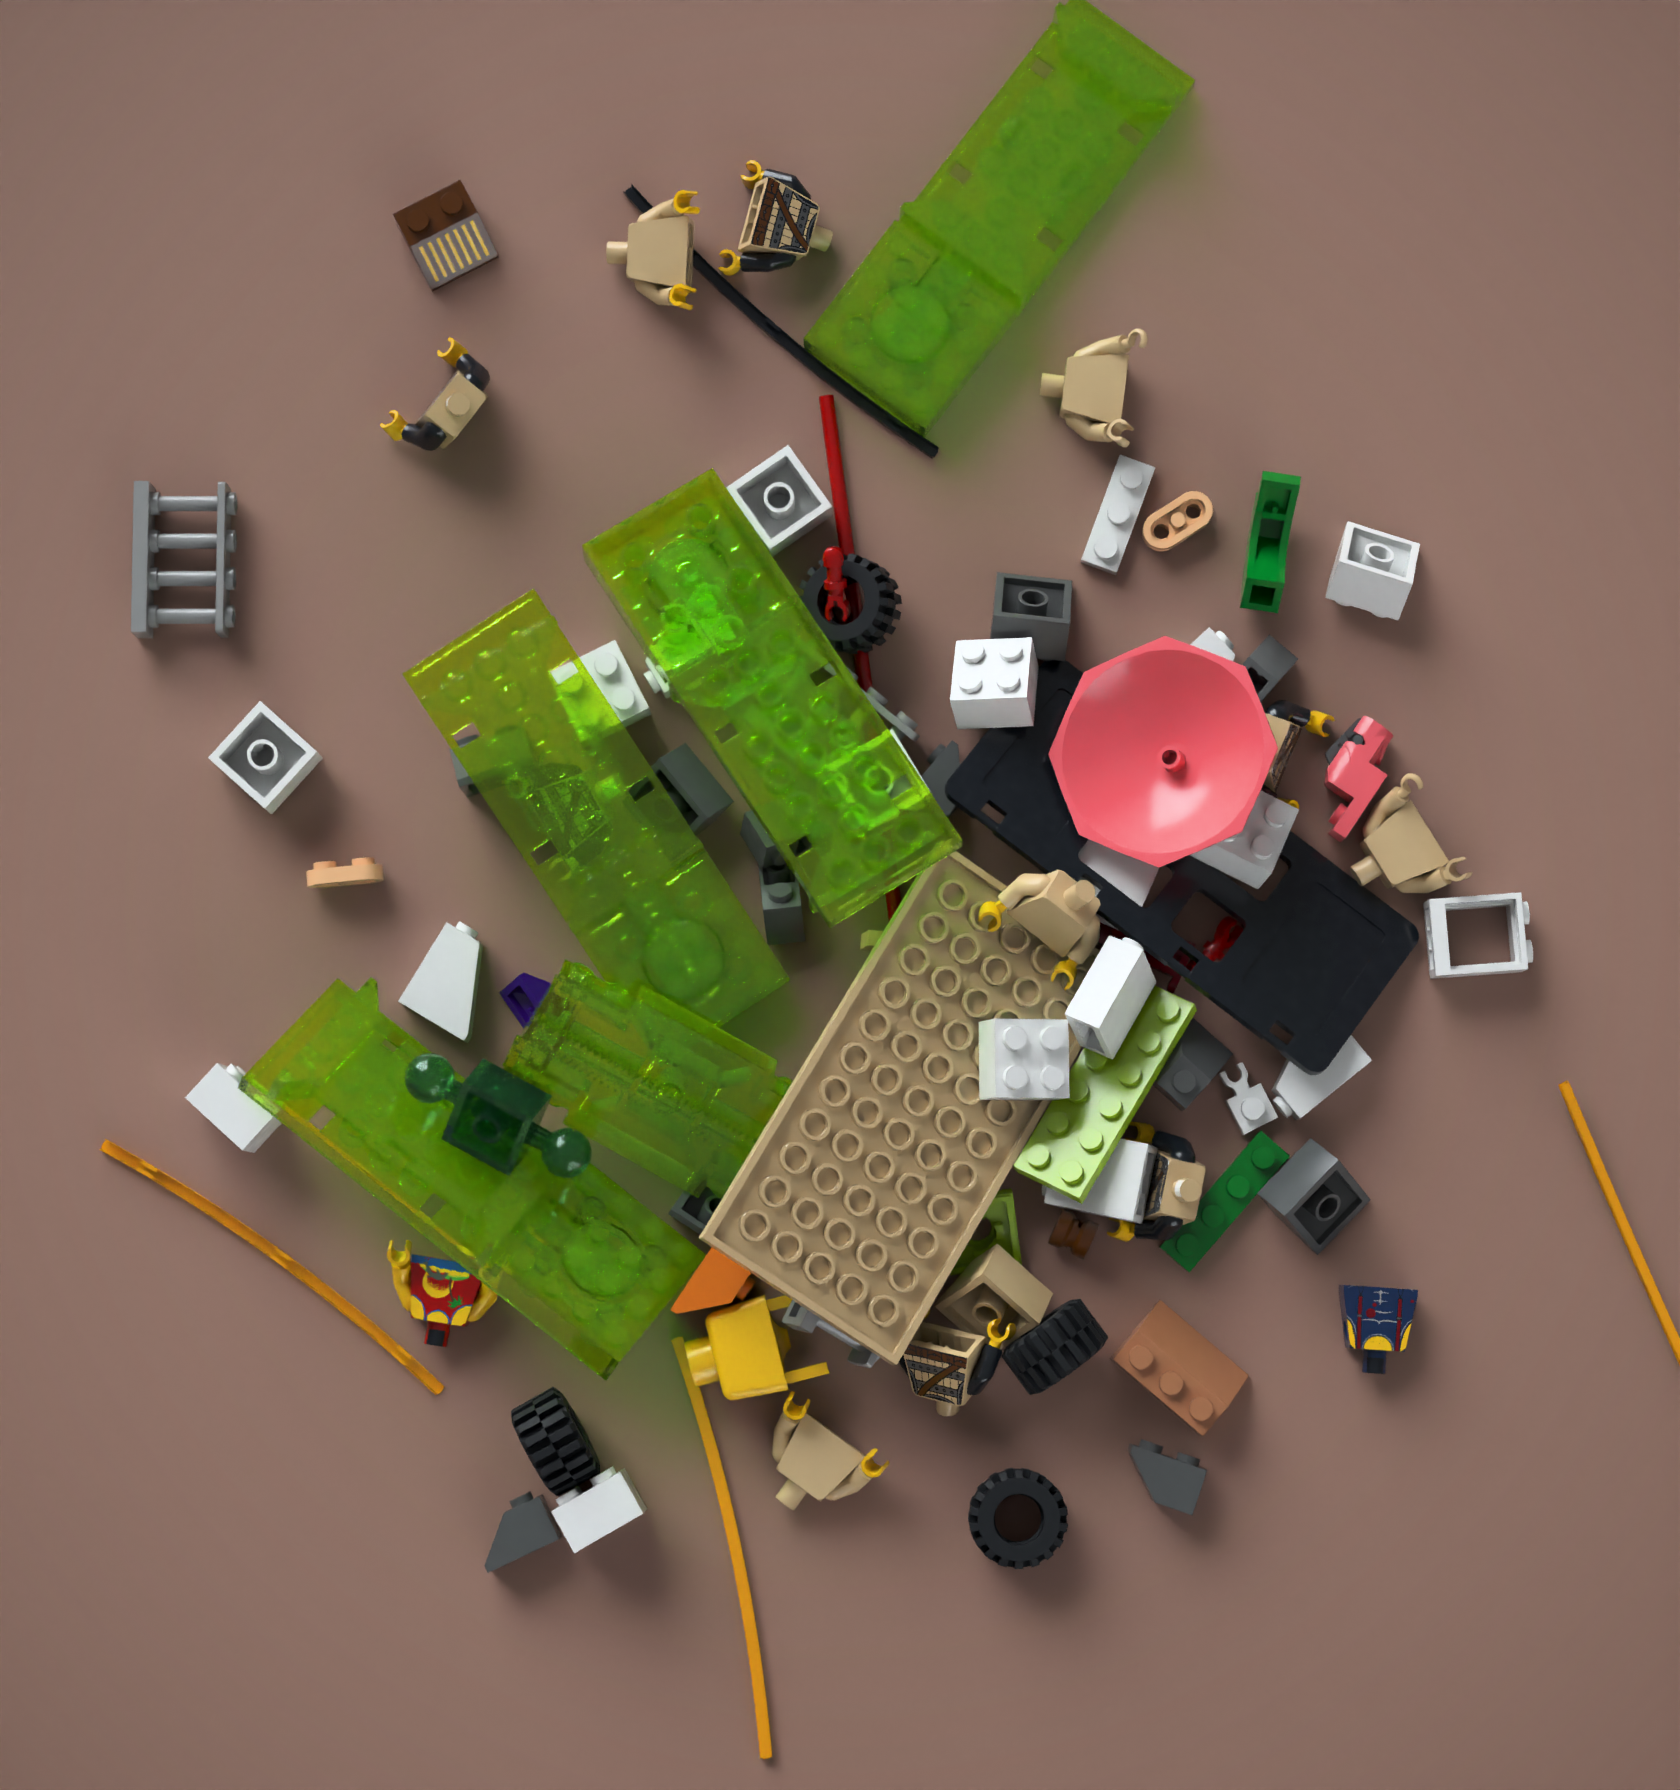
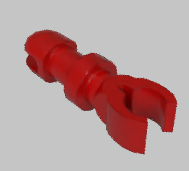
M829 546L823 553V566L827 570L824 589L829 592L828 603L825 606V616L828 622L835 616L832 607L836 603L837 607L843 610L842 620L844 622L851 613L850 603L844 593V589L847 588V579L842 577V566L844 565L843 552L838 546Z
M1225 917L1217 926L1214 939L1211 942L1207 940L1202 946L1205 949L1202 954L1213 962L1216 959L1220 961L1224 957L1222 952L1234 944L1242 933L1243 928L1236 925L1237 921L1232 917ZM1236 925L1235 929L1229 934L1231 927ZM1191 960L1186 965V968L1191 971L1197 963Z

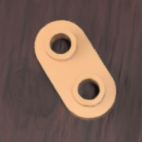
M1198 491L1186 492L1151 514L1146 519L1142 528V537L1145 544L1155 551H1167L1206 527L1213 514V506L1210 499ZM1195 507L1199 511V517L1195 519L1189 518L1186 514V509ZM1157 527H1163L1167 530L1168 536L1164 539H1159L1155 536L1154 530Z
M373 857L352 859L351 866L337 867L336 861L313 863V870L306 871L307 887L329 888L384 881L383 865L375 864Z

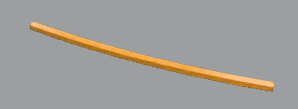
M1566 1080L1558 1084L1636 1267V1271L1680 1365L1679 1335L1622 1209L1571 1085Z
M105 1139L106 1141H104L99 1150L135 1169L191 1203L280 1264L365 1331L435 1395L440 1394L445 1386L392 1337L291 1256L196 1191L145 1160Z
M679 1336L671 1340L700 1429L721 1509L746 1637L760 1758L769 1759L772 1757L764 1674L740 1536L700 1386L695 1387L684 1338Z

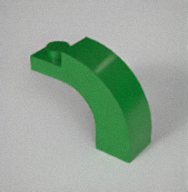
M1262 471L1259 489L1255 496L1247 540L1240 608L1278 613L1285 584L1288 541L1300 489L1301 476Z

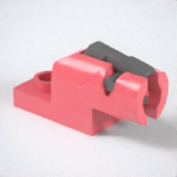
M1367 716L1358 718L1325 752V758L1329 766L1326 769L1324 786L1348 802L1347 806L1340 803L1328 820V822L1334 825L1328 835L1340 843L1347 837L1388 776L1375 767V764L1380 766L1387 746L1393 738V734Z

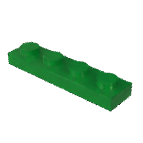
M1260 1130L1202 1196L1195 1220L1182 1225L1172 1239L1164 1240L1159 1248L1189 1273L1290 1155Z

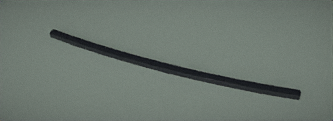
M632 184L631 188H628L625 192L623 191V194L641 214L653 208ZM693 251V267L775 342L837 392L930 458L936 456L939 450L938 446L888 413L824 365L747 300L697 251Z

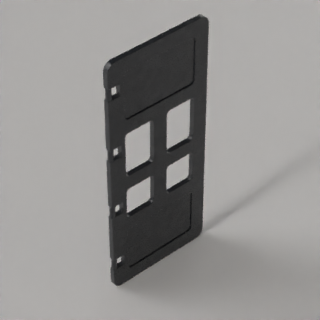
M1066 660L1044 661L1038 669L1034 725L989 728L948 779L944 789L948 800L971 818L981 822L993 832L992 834L1043 873L1048 874L1056 870H1062L1077 882L1082 876L1101 890L1096 896L1101 903L1096 912L1099 916L1128 938L1138 942L1150 955L1165 966L1168 965L1185 978L1184 981L1260 1039L1270 1043L1281 1052V1055L1309 1075L1321 1074L1330 1065L1417 944L1419 933L1415 925L1364 886H1360L1355 879L1291 831L1279 856L1288 865V871L1265 901L1257 900L1218 869L1189 855L1166 865L1172 871V878L1149 907L1143 908L1084 864L1078 857L1079 851L1089 839L1078 835L1048 753L1083 673ZM986 804H989L1005 817L1000 824L981 811ZM1196 892L1204 894L1243 926L1242 933L1220 962L1211 961L1177 935L1171 928L1172 921ZM1178 949L1197 963L1191 971L1173 958ZM1274 1023L1293 1037L1288 1044L1269 1031Z

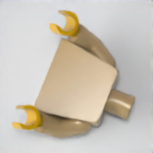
M680 190L675 194L674 198L664 201L640 215L636 223H631L628 226V242L608 241L607 263L627 265V278L634 282L635 288L639 293L657 305L678 306L686 310L693 309V305L685 301L688 293L692 294V292L696 293L697 291L695 288H692L695 222L689 216H684V214H698L700 212L699 207L690 206V199L694 195H698L697 191Z
M1056 870L1046 875L1024 873L1018 876L997 896L999 899L997 902L989 901L981 905L978 922L987 915L994 916L995 918L988 924V931L994 932L1001 925L1002 912L1008 908L1006 911L1008 915L1061 957L1067 954L1068 960L1059 962L1051 976V981L1053 982L1058 973L1067 974L1069 979L1064 987V990H1067L1074 983L1077 975V965L1084 964L1099 941L1100 919L1096 912L1101 905L1100 900L1095 897V888L1089 881L1080 880L1077 882L1062 870Z
M791 1391L783 1406V1412L774 1428L772 1456L778 1463L776 1470L788 1478L775 1496L784 1505L794 1511L806 1493H809L820 1502L824 1498L836 1501L858 1492L873 1477L880 1476L890 1464L888 1460L883 1465H877L873 1461L872 1457L878 1451L877 1448L871 1449L865 1456L807 1413L811 1402L810 1399H807L805 1405L798 1406L792 1401L795 1392Z

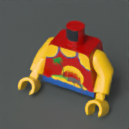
M390 1240L387 1258L392 1265L393 1284L404 1309L411 1312V1318L428 1321L424 1344L447 1347L451 1325L467 1327L469 1322L478 1321L496 1302L502 1277L509 1265L507 1259H504L501 1268H496L491 1264L492 1254H488L482 1266L412 1254L410 1260L412 1242L406 1240L405 1251H397L393 1247V1240Z

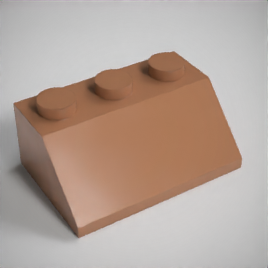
M1160 1299L1110 1358L1200 1436H1204L1227 1409L1249 1376Z

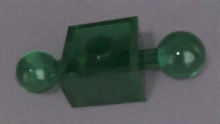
M425 1053L419 1055L408 1065L405 1072V1085L408 1092L415 1099L424 1103H436L446 1099L455 1104L441 1139L509 1177L529 1153L531 1146L541 1151L545 1167L557 1177H576L584 1172L590 1164L592 1148L589 1140L582 1132L573 1128H560L551 1132L540 1126L552 1095L486 1059H482L463 1083L455 1080V1072L452 1065L439 1054Z

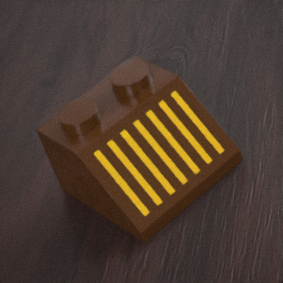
M461 180L393 214L399 230L432 291L499 258Z

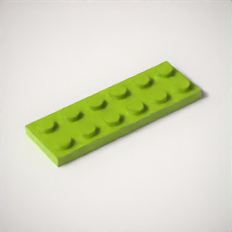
M1154 986L1113 1060L1084 1047L1069 1072L1070 1098L1052 1100L1013 1165L1015 1171L1082 1204L1197 1011L1195 1003Z

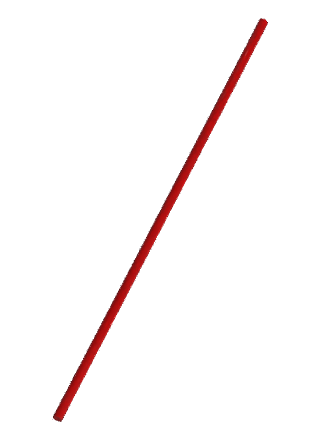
M823 395L819 397L838 546L843 554L848 556L849 553L855 554L834 395ZM859 583L850 584L844 589L846 599H848L851 607V613L848 617L849 623L857 619L862 612ZM858 650V654H853L855 673L859 676L857 685L867 692L870 687L873 688L868 652L864 653ZM859 697V702L861 705L864 700ZM876 711L863 726L865 744L879 737ZM892 826L877 834L889 921L901 903Z

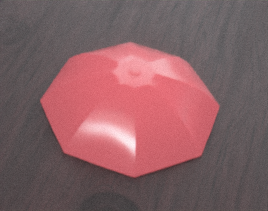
M1163 636L1083 673L1048 755L1078 835L1160 868L1243 831L1275 758L1278 746L1245 666L1206 650Z

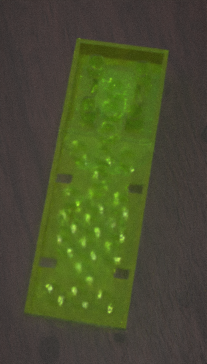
M1069 0L1066 5L1059 2L1055 7L1053 22L914 202H904L900 208L899 221L894 220L803 338L804 348L837 375L925 438L1194 87L1195 80L1086 0ZM1038 58L1053 69L1046 79H1043L1030 69ZM1124 122L1144 135L1136 146L1117 133ZM957 163L972 174L964 185L949 174ZM1044 227L1063 240L1056 251H1053L1036 238Z
M713 468L582 545L585 563L664 683L668 682L670 697L674 702L682 703L809 896L810 910L813 914L819 912L829 928L962 847V838ZM830 663L837 675L816 686L809 675ZM732 723L738 734L721 744L714 732ZM905 775L912 787L891 799L884 787ZM806 836L813 848L796 858L789 845Z
M531 588L402 672V675L455 753L660 1065L665 1064L790 981V978L719 869L703 848L704 845L687 824L559 628L557 620L550 614L534 588ZM570 659L578 672L558 684L550 671ZM473 722L481 735L460 748L452 735ZM647 776L654 790L634 801L627 789ZM551 840L558 853L538 865L530 852Z
M372 977L357 992L337 978L251 1067L239 1083L238 1089L606 1381L691 1278L706 1256L704 1252L589 1161L584 1159L578 1167L573 1165V1162L584 1146L578 1140L544 1142L379 1011L377 981ZM387 1040L397 1049L392 1052L382 1043ZM325 1106L335 1116L322 1130H319L309 1121ZM494 1125L506 1134L503 1138L491 1130ZM435 1193L446 1203L430 1218L420 1208Z

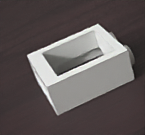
M1521 892L1428 899L1423 903L1430 979L1519 973L1528 970V963L1533 962L1531 940H1526L1524 926L1529 924L1530 921L1529 906L1527 901L1522 902ZM1506 907L1511 962L1451 966L1446 911Z

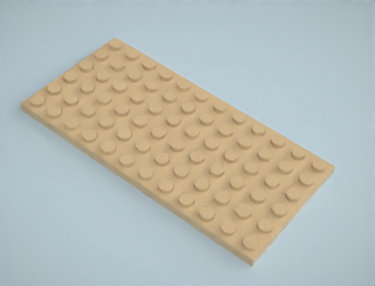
M942 841L934 846L699 1236L700 1240L891 1365H897L1051 1101L980 1100L978 1022L994 1018L1067 1019L1065 1012L1100 952L1099 949L1094 947L1084 964L1077 965V975L1069 989L1064 990L1069 976L1065 973H1058L1052 982L1051 976L1055 966L1061 961H1067L1069 958L1067 954L1064 957L1057 954L1006 913L1008 908L1002 912V921L998 930L989 932L988 924L995 917L987 915L978 922L980 907L985 902H997L999 900L997 896L1007 886ZM1068 1022L1070 1068L1082 1046L1079 1045Z

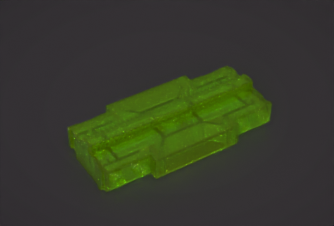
M566 959L558 975H555L520 1036L516 1035L504 1059L501 1072L515 1086L520 1088L529 1087L541 1094L543 1100L548 1104L567 1109L562 1122L564 1125L699 1198L707 1186L721 1199L793 1080L787 1077H777L774 1075L778 1060L647 987L641 985L633 997L620 984L611 981L606 982L595 976L593 971L586 965L578 962L572 963Z

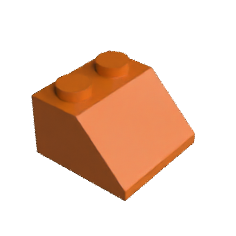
M711 1247L670 1310L675 1314L730 1304L736 1298L744 1301L756 1281L751 1278V1272Z

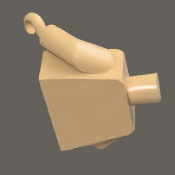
M1134 329L1128 337L1126 335L1114 336L1099 340L1077 350L1073 356L1067 358L1064 376L1042 373L1039 395L1061 398L1059 416L1065 419L1067 426L1086 441H1114L1121 447H1127L1130 444L1126 438L1120 437L1124 430H1134L1133 426L1121 419L1129 355L1125 354L1135 345V339L1139 334L1141 336L1139 347L1144 348L1146 346L1148 338L1144 330Z
M1413 773L1404 775L1401 779V787H1394L1372 807L1362 828L1365 839L1359 843L1366 857L1350 866V871L1360 886H1364L1379 876L1387 889L1396 887L1401 893L1428 894L1449 885L1452 881H1462L1471 877L1472 872L1460 875L1456 870L1457 863L1466 860V858L1458 857L1449 861L1411 800L1408 801V794L1411 793L1407 783L1408 779L1414 780L1419 790L1423 788V782L1418 775Z

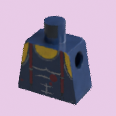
M1339 1285L1345 1347L1363 1349V1373L1385 1374L1387 1351L1405 1352L1418 1290Z

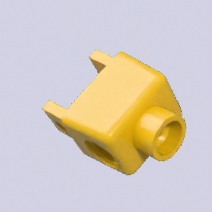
M766 1294L711 1312L705 1319L708 1336L684 1342L695 1387L720 1381L722 1393L728 1400H738L789 1390L790 1383L829 1374L827 1361L785 1372L784 1358L790 1350L791 1344L787 1329L779 1327L774 1322L770 1311L789 1307L792 1299L786 1295L767 1300Z

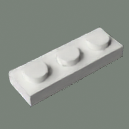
M1119 455L1081 558V563L1116 575L1155 467Z

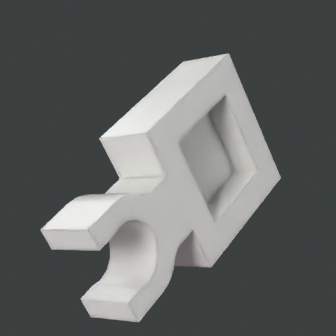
M1243 1062L1236 1065L1241 1074L1237 1082L1230 1081L1225 1071L1219 1073L1223 1084L1232 1089L1235 1095L1225 1102L1242 1135H1245L1278 1118V1115L1261 1083L1250 1088L1247 1082L1248 1072Z

